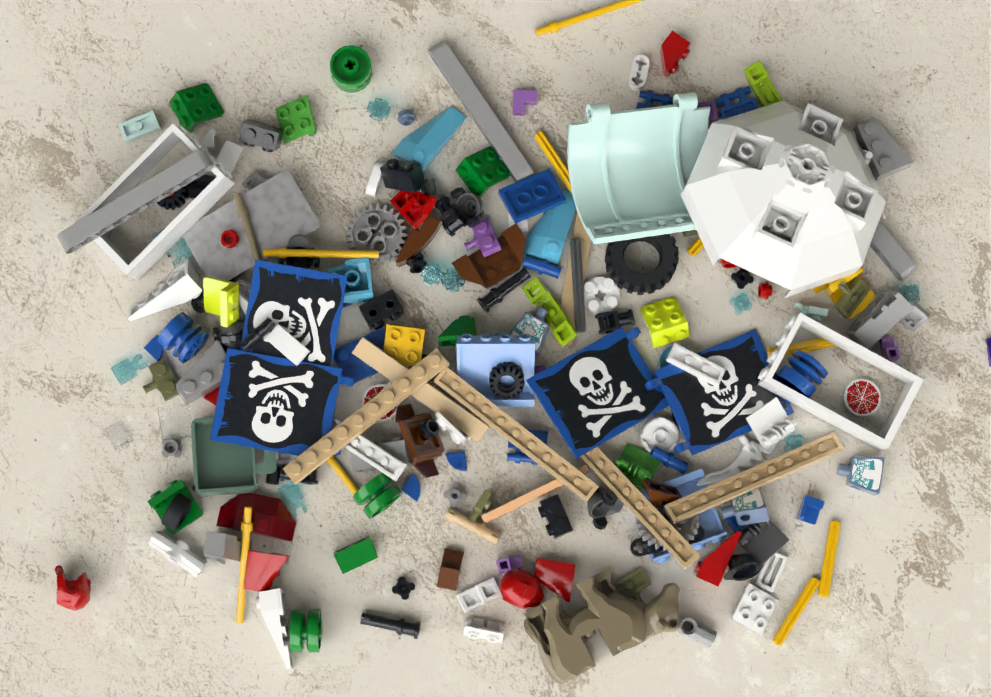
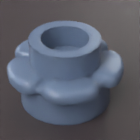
M405 109L398 113L397 121L403 126H409L413 123L416 116L412 110Z

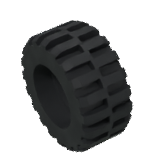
M669 234L608 242L605 262L606 271L610 273V279L618 284L617 287L621 290L622 288L627 289V292L630 294L632 292H637V295H643L646 292L652 294L655 290L662 289L671 280L678 264L679 250L675 245L676 240L674 236L671 237ZM642 241L655 247L659 253L658 266L648 273H638L631 270L624 261V251L629 244Z

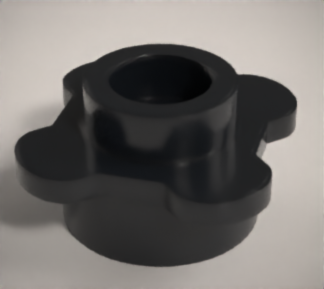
M418 253L406 261V264L410 266L411 273H421L425 270L427 262L424 261L422 253Z
M740 268V271L731 275V279L734 280L738 289H744L748 283L751 284L754 281L753 276H750L747 272L748 270Z
M428 419L425 422H419L424 438L429 439L431 436H438L439 425L435 420Z
M399 577L396 586L392 587V592L400 595L403 600H407L410 592L415 589V584L406 581L405 577Z

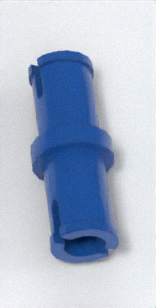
M527 255L522 267L537 271L540 275L543 273L556 279L559 278L562 267L546 263V260L542 259L540 261Z
M656 445L650 451V457L662 462L663 466L671 467L681 474L686 472L688 463L675 457L674 453H668Z

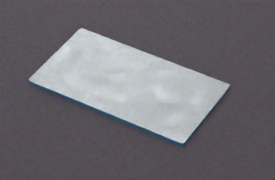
M288 169L241 195L244 205L249 211L248 217L262 261L271 257L263 256V249L287 247L288 241L292 236L297 234L306 236L321 227ZM235 199L198 220L183 235L206 277L230 281L255 265L241 218H238L236 211L238 208ZM232 229L237 232L239 242L236 243L234 248L222 245L221 235L224 231Z

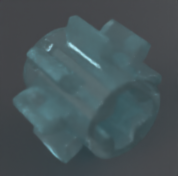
M375 98L374 102L369 101L367 112L370 113L369 117L377 121H383L384 117L388 118L391 111L388 102L380 98Z
M433 262L432 265L426 264L421 272L424 284L432 287L433 283L437 285L440 283L444 272L441 271V265Z
M455 268L447 269V273H443L441 278L443 287L451 292H458L459 287H463L465 280L461 279Z

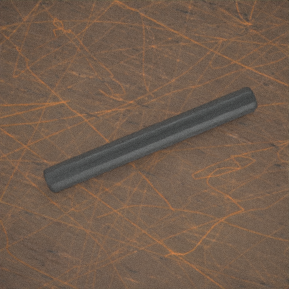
M572 239L570 241L575 330L578 333H583L586 331L581 241L580 239Z

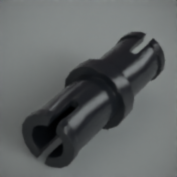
M267 317L257 328L251 330V333L239 343L240 346L244 347L243 349L246 352H249L259 341L262 342L264 336L276 327L275 323H272V320Z

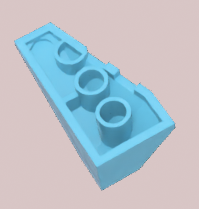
M452 106L403 138L391 154L401 161L420 163L424 174L464 122L466 116Z
M562 189L566 203L547 210L529 233L523 255L539 260L543 259L555 265L559 264L576 211L573 195L570 191Z
M369 257L350 259L340 266L327 269L328 271L326 272L348 276L343 303H361L374 299Z

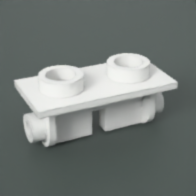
M473 617L466 619L463 635H467L472 639H486L491 643H502L505 626L501 625L502 623L488 621L487 627H484L483 619Z

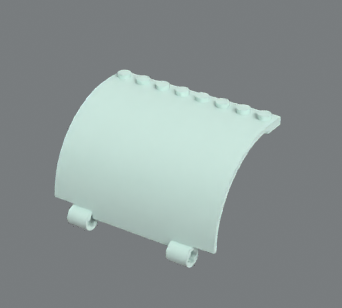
M694 92L675 94L673 105L610 112L607 102L588 104L586 106L588 121L570 123L567 153L571 190L580 220L593 244L696 230L680 194L689 180L707 137L711 108L709 106L697 108L698 99Z

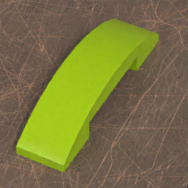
M759 60L743 70L748 83L763 107L783 101L769 80V74Z
M534 277L522 288L531 303L535 304L537 308L539 306L548 311L545 320L552 328V333L562 347L578 335L562 307L538 277Z

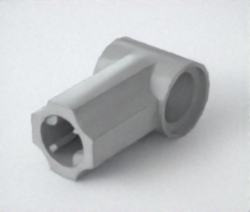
M690 617L679 620L680 627L677 631L681 635L711 647L716 638V631L696 622ZM685 621L691 624L689 632L683 630L682 625Z

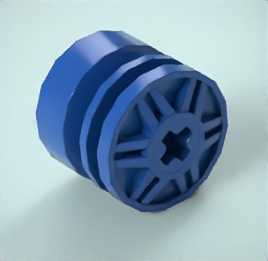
M181 312L166 325L159 335L157 342L167 351L175 348L172 355L175 358L179 357L178 360L184 364L202 349L209 337V333L205 329L202 330L200 325L192 328L194 320L184 312Z
M796 349L792 354L793 357L788 359V363L792 368L784 365L776 374V379L785 386L810 398L816 391L811 382L818 385L821 384V378H826L828 372L814 357Z

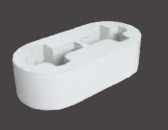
M638 55L633 60L628 85L634 91L643 89L646 82L650 61L645 55ZM640 60H642L644 64L642 66L641 71L638 70L639 64H637L640 62ZM636 75H640L639 81L642 82L638 85H634L635 82L632 81L636 79Z
M375 162L366 189L367 195L376 196L382 180L380 167L386 163Z

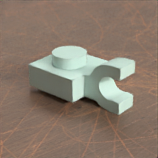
M796 302L794 304V308L800 309L802 314L817 322H821V320L827 317L828 309L814 306L807 307Z

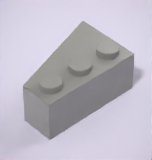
M875 118L859 123L853 129L861 148L873 154L869 168L876 181L908 169L914 163L911 157Z
M880 290L845 334L855 343L870 349L914 307L899 292Z
M218 340L176 383V390L185 405L220 387L226 353Z
M403 437L393 438V442H386V440L374 441L376 445L405 464L412 465L411 463L414 462ZM350 451L352 471H378V469Z
M206 531L203 555L214 564L225 565V561L240 563L242 538L237 539V536ZM250 540L249 550H252V540Z

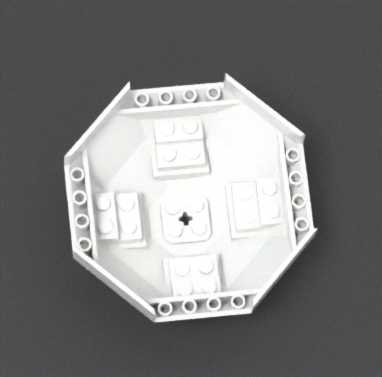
M780 101L711 124L689 180L680 195L713 266L719 258L789 289L784 298L850 276L860 269L886 201L853 133L841 127L842 118L809 103L803 110L785 101Z

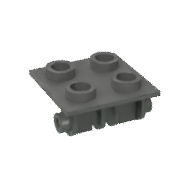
M770 517V521L749 524L741 531L742 533L738 540V543L761 566L789 541L787 536L771 521Z

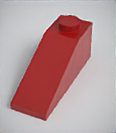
M736 530L706 555L702 562L698 561L694 570L697 573L696 577L719 587L742 532Z

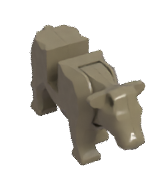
M609 567L576 585L588 605L580 609L574 616L564 618L559 613L560 598L556 595L541 604L545 610V619L541 605L524 613L527 618L524 620V628L529 637L538 645L543 665L551 678L563 684L596 666L581 637L584 636L585 639L596 634L595 629L597 628L612 656L626 649L638 646L659 633L676 632L680 627L678 619L680 589L675 583L666 584L662 592L645 605L637 600L625 598V596L618 593L611 583L612 570Z

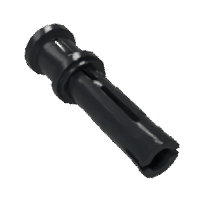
M522 268V270L499 287L491 288L488 294L482 298L479 297L477 299L479 305L488 313L492 306L496 303H501L504 296L528 278H531V275L525 268Z
M365 612L362 613L361 617L368 618L369 620L361 619L360 624L396 631V634L400 636L405 634L418 639L421 622L419 621L414 623L405 621V618L396 620Z

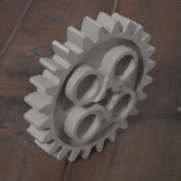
M377 203L374 209L369 204V210L362 207V213L355 211L357 218L350 217L353 224L348 223L347 227L351 230L345 231L346 235L351 236L346 239L347 243H352L348 246L349 250L376 251L374 249L375 245L381 243L384 245V249L379 251V258H369V262L373 260L374 265H376L377 260H380L381 264L384 265V259L391 262L390 256L397 258L396 251L401 252L402 248L400 245L405 243L402 239L407 238V234L402 233L407 230L406 226H401L404 223V219L398 220L400 214L396 213L393 215L394 208L387 211V205L380 209L379 203ZM376 218L379 222L376 225H370L369 220ZM383 221H387L386 224H384L383 227H381ZM388 228H392L395 230V232L392 235H386L384 233L385 230ZM379 231V232H380V237H379V236H375V238H374L373 232H374V233H377V232ZM365 233L369 236L365 241L358 239L360 234ZM372 241V244H371L370 248H366L367 245H369L370 242Z
M662 501L658 511L672 525L668 515L663 511L664 506L669 503ZM699 514L672 525L687 542L688 539L694 540V534L698 533ZM636 517V529H638V535L642 536V541L648 540V546L655 544V549L663 546Z

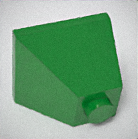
M464 315L454 320L438 336L439 348L457 346V336L462 334L477 336L474 317L470 318L469 315Z

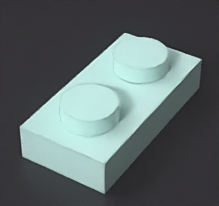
M153 110L118 124L126 143L161 129Z

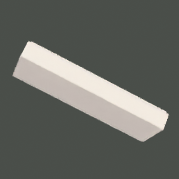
M677 343L673 344L666 359L667 362L716 387L719 386L726 371L722 366Z

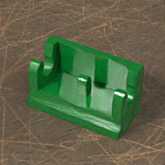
M369 536L333 552L342 574L378 558Z

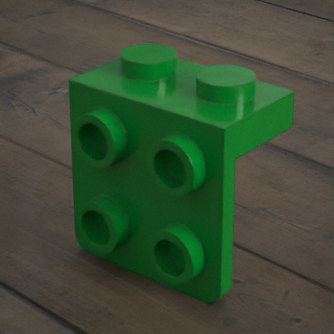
M207 83L176 91L169 102L171 110L179 120L180 126H183L190 133L194 131L199 123L221 117L224 114L221 105Z
M490 146L465 157L455 169L470 192L480 198L490 187L511 176L510 171L507 170L505 164Z
M182 480L172 481L167 485L168 488L166 490L155 492L150 496L151 499L147 501L151 508L156 511L161 521L170 502L178 493L193 501L187 517L176 531L165 526L172 535L203 516V511Z

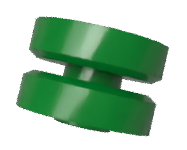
M354 45L344 46L332 55L330 72L335 85L342 91L354 93L365 89L372 78L371 61L368 54L362 48Z
M384 473L374 477L353 495V499L358 505L368 503L363 511L369 519L385 511L403 494L397 485L388 487L392 478Z
M292 609L290 621L291 652H302L306 640L308 652L320 653L323 630L321 609H310L307 614V621L303 609Z

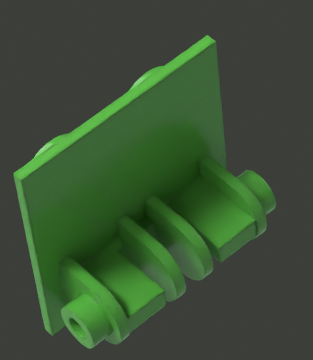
M307 95L275 109L280 128L284 129V144L307 134L309 136L316 135L317 128Z
M627 443L614 465L632 484L644 489L643 479L652 480L661 462L650 457V453Z

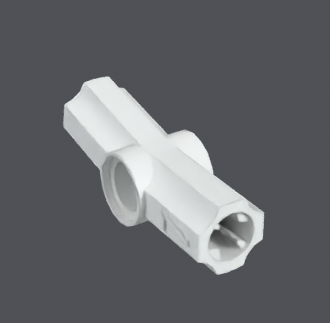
M160 530L155 532L149 541V545L164 554L169 562L176 566H182L195 577L200 574L207 564L206 561L193 553L185 542L179 539L174 540Z

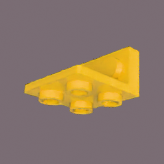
M387 324L384 351L404 366H415L422 359L424 337L427 334V328Z

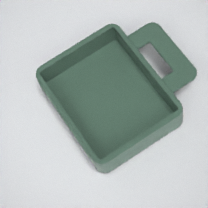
M214 417L194 419L191 423L194 486L198 496L253 493L258 487L257 475L272 474L276 471V452L264 450V463H256L255 448L210 440Z

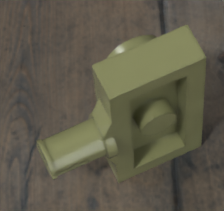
M855 277L849 287L845 282H841L838 285L843 295L834 307L846 319L850 318L870 291L865 282L858 277Z
M166 358L148 366L153 382L143 386L146 393L157 388L165 401L179 395L176 390L177 380Z
M484 490L475 508L473 507V511L467 519L468 521L475 523L479 514H482L484 510H489L493 503V499H491L492 493Z
M640 567L612 585L625 598H633L645 604L639 594L643 589L650 586L651 583Z

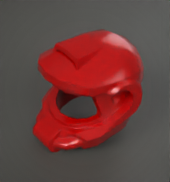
M56 566L57 604L73 611L83 609L89 603L91 593V580L88 579L87 573L82 572L81 575H78L77 580L68 581L62 566Z
M521 568L506 572L499 584L502 599L520 609L534 607L537 604L540 605L544 597L539 579Z

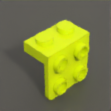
M208 276L203 279L204 310L207 313L221 316V326L229 327L239 319V283Z
M669 297L640 308L649 329L653 348L690 337L688 321L676 297Z

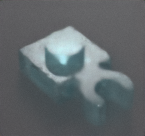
M184 238L176 243L178 249H172L166 253L168 257L176 255V259L172 261L173 265L179 264L182 257L189 260L194 256Z
M141 354L136 355L132 362L126 358L111 367L121 385L138 376L136 373L137 369L143 370L148 366L146 362L142 365L138 364V360L143 358Z
M293 482L277 488L286 507L292 505L291 512L293 516L297 517L296 508L301 507L304 513L307 512L304 504L299 502L304 497L298 484L295 485Z

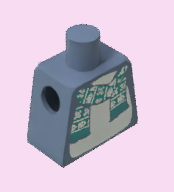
M538 306L533 316L525 312L508 334L511 336H520L521 334L535 336V353L539 355L550 327L549 324L543 322L548 311Z
M852 457L849 460V465L838 464L837 475L847 477L846 486L876 496L880 493L885 457Z
M760 488L731 499V505L720 508L724 519L735 516L737 524L740 526L770 521Z

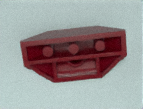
M255 493L238 494L220 507L216 524L218 527L241 531L244 507L249 506L252 507L251 522H253V531L250 532L251 534L289 542L293 541L297 523L281 499Z

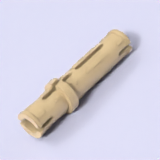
M451 507L444 517L477 534L476 537H482L494 543V545L498 543L502 535L486 527L487 524L485 523L481 524L477 521L472 523L468 521L469 517Z

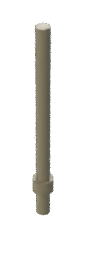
M241 193L235 194L233 196L238 208L236 211L238 218H241L254 261H262L248 217V208L244 205Z

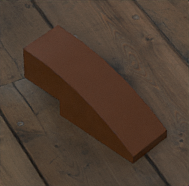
M428 215L419 231L411 229L396 260L397 267L405 265L409 258L421 253L430 244L441 227L440 220Z

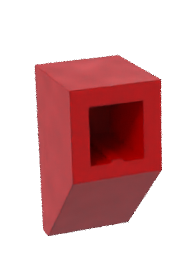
M673 30L660 48L665 77H668L670 73L674 74L680 66L678 64L681 59L685 60L690 53L689 47L691 43Z

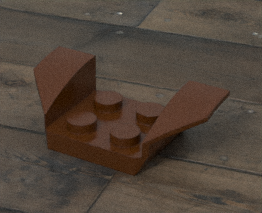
M514 224L507 228L497 238L502 250L484 257L481 249L469 256L465 254L452 262L461 279L489 289L519 271L526 238L518 225Z
M411 404L398 406L395 423H398L411 458L414 460L411 464L425 478L439 475L433 460L442 456L445 450L438 434L436 437L431 436L429 439H426L419 427L420 421L425 422L428 419H432L431 414L422 413L415 415Z

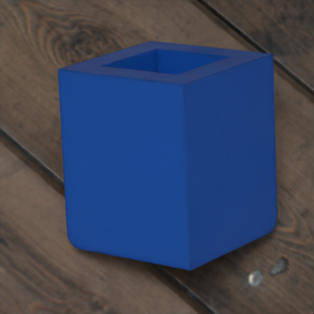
M807 495L804 496L796 519L815 525L825 501Z

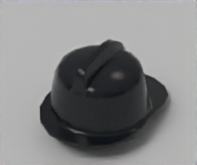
M747 553L734 554L728 563L729 571L725 573L723 578L735 581L750 579L760 572L761 565L755 562L753 557Z

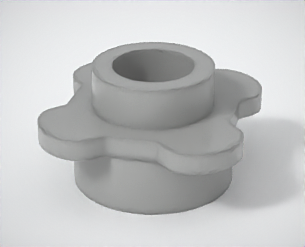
M178 438L174 440L163 439L162 455L166 458L168 456L179 457L181 455V440Z
M454 484L450 490L444 491L443 494L444 498L449 500L452 507H456L459 502L466 500L467 497L466 493L460 490V485Z

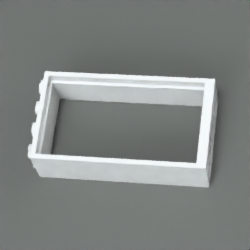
M172 124L75 222L80 221L132 190L181 140L193 152L200 149L207 151V149L201 143H198L194 139L195 137L183 126L177 127L175 124ZM208 152L206 153L214 165L211 171L217 177L132 262L105 234L93 240L126 275L139 281L235 184L231 180L233 176L219 165L220 163Z
M802 313L792 316L791 319L789 318L784 326L786 331L778 337L775 343L777 348L769 354L766 360L769 364L759 373L758 379L760 381L758 385L879 451L889 448L924 379ZM799 326L905 383L879 436L772 378Z

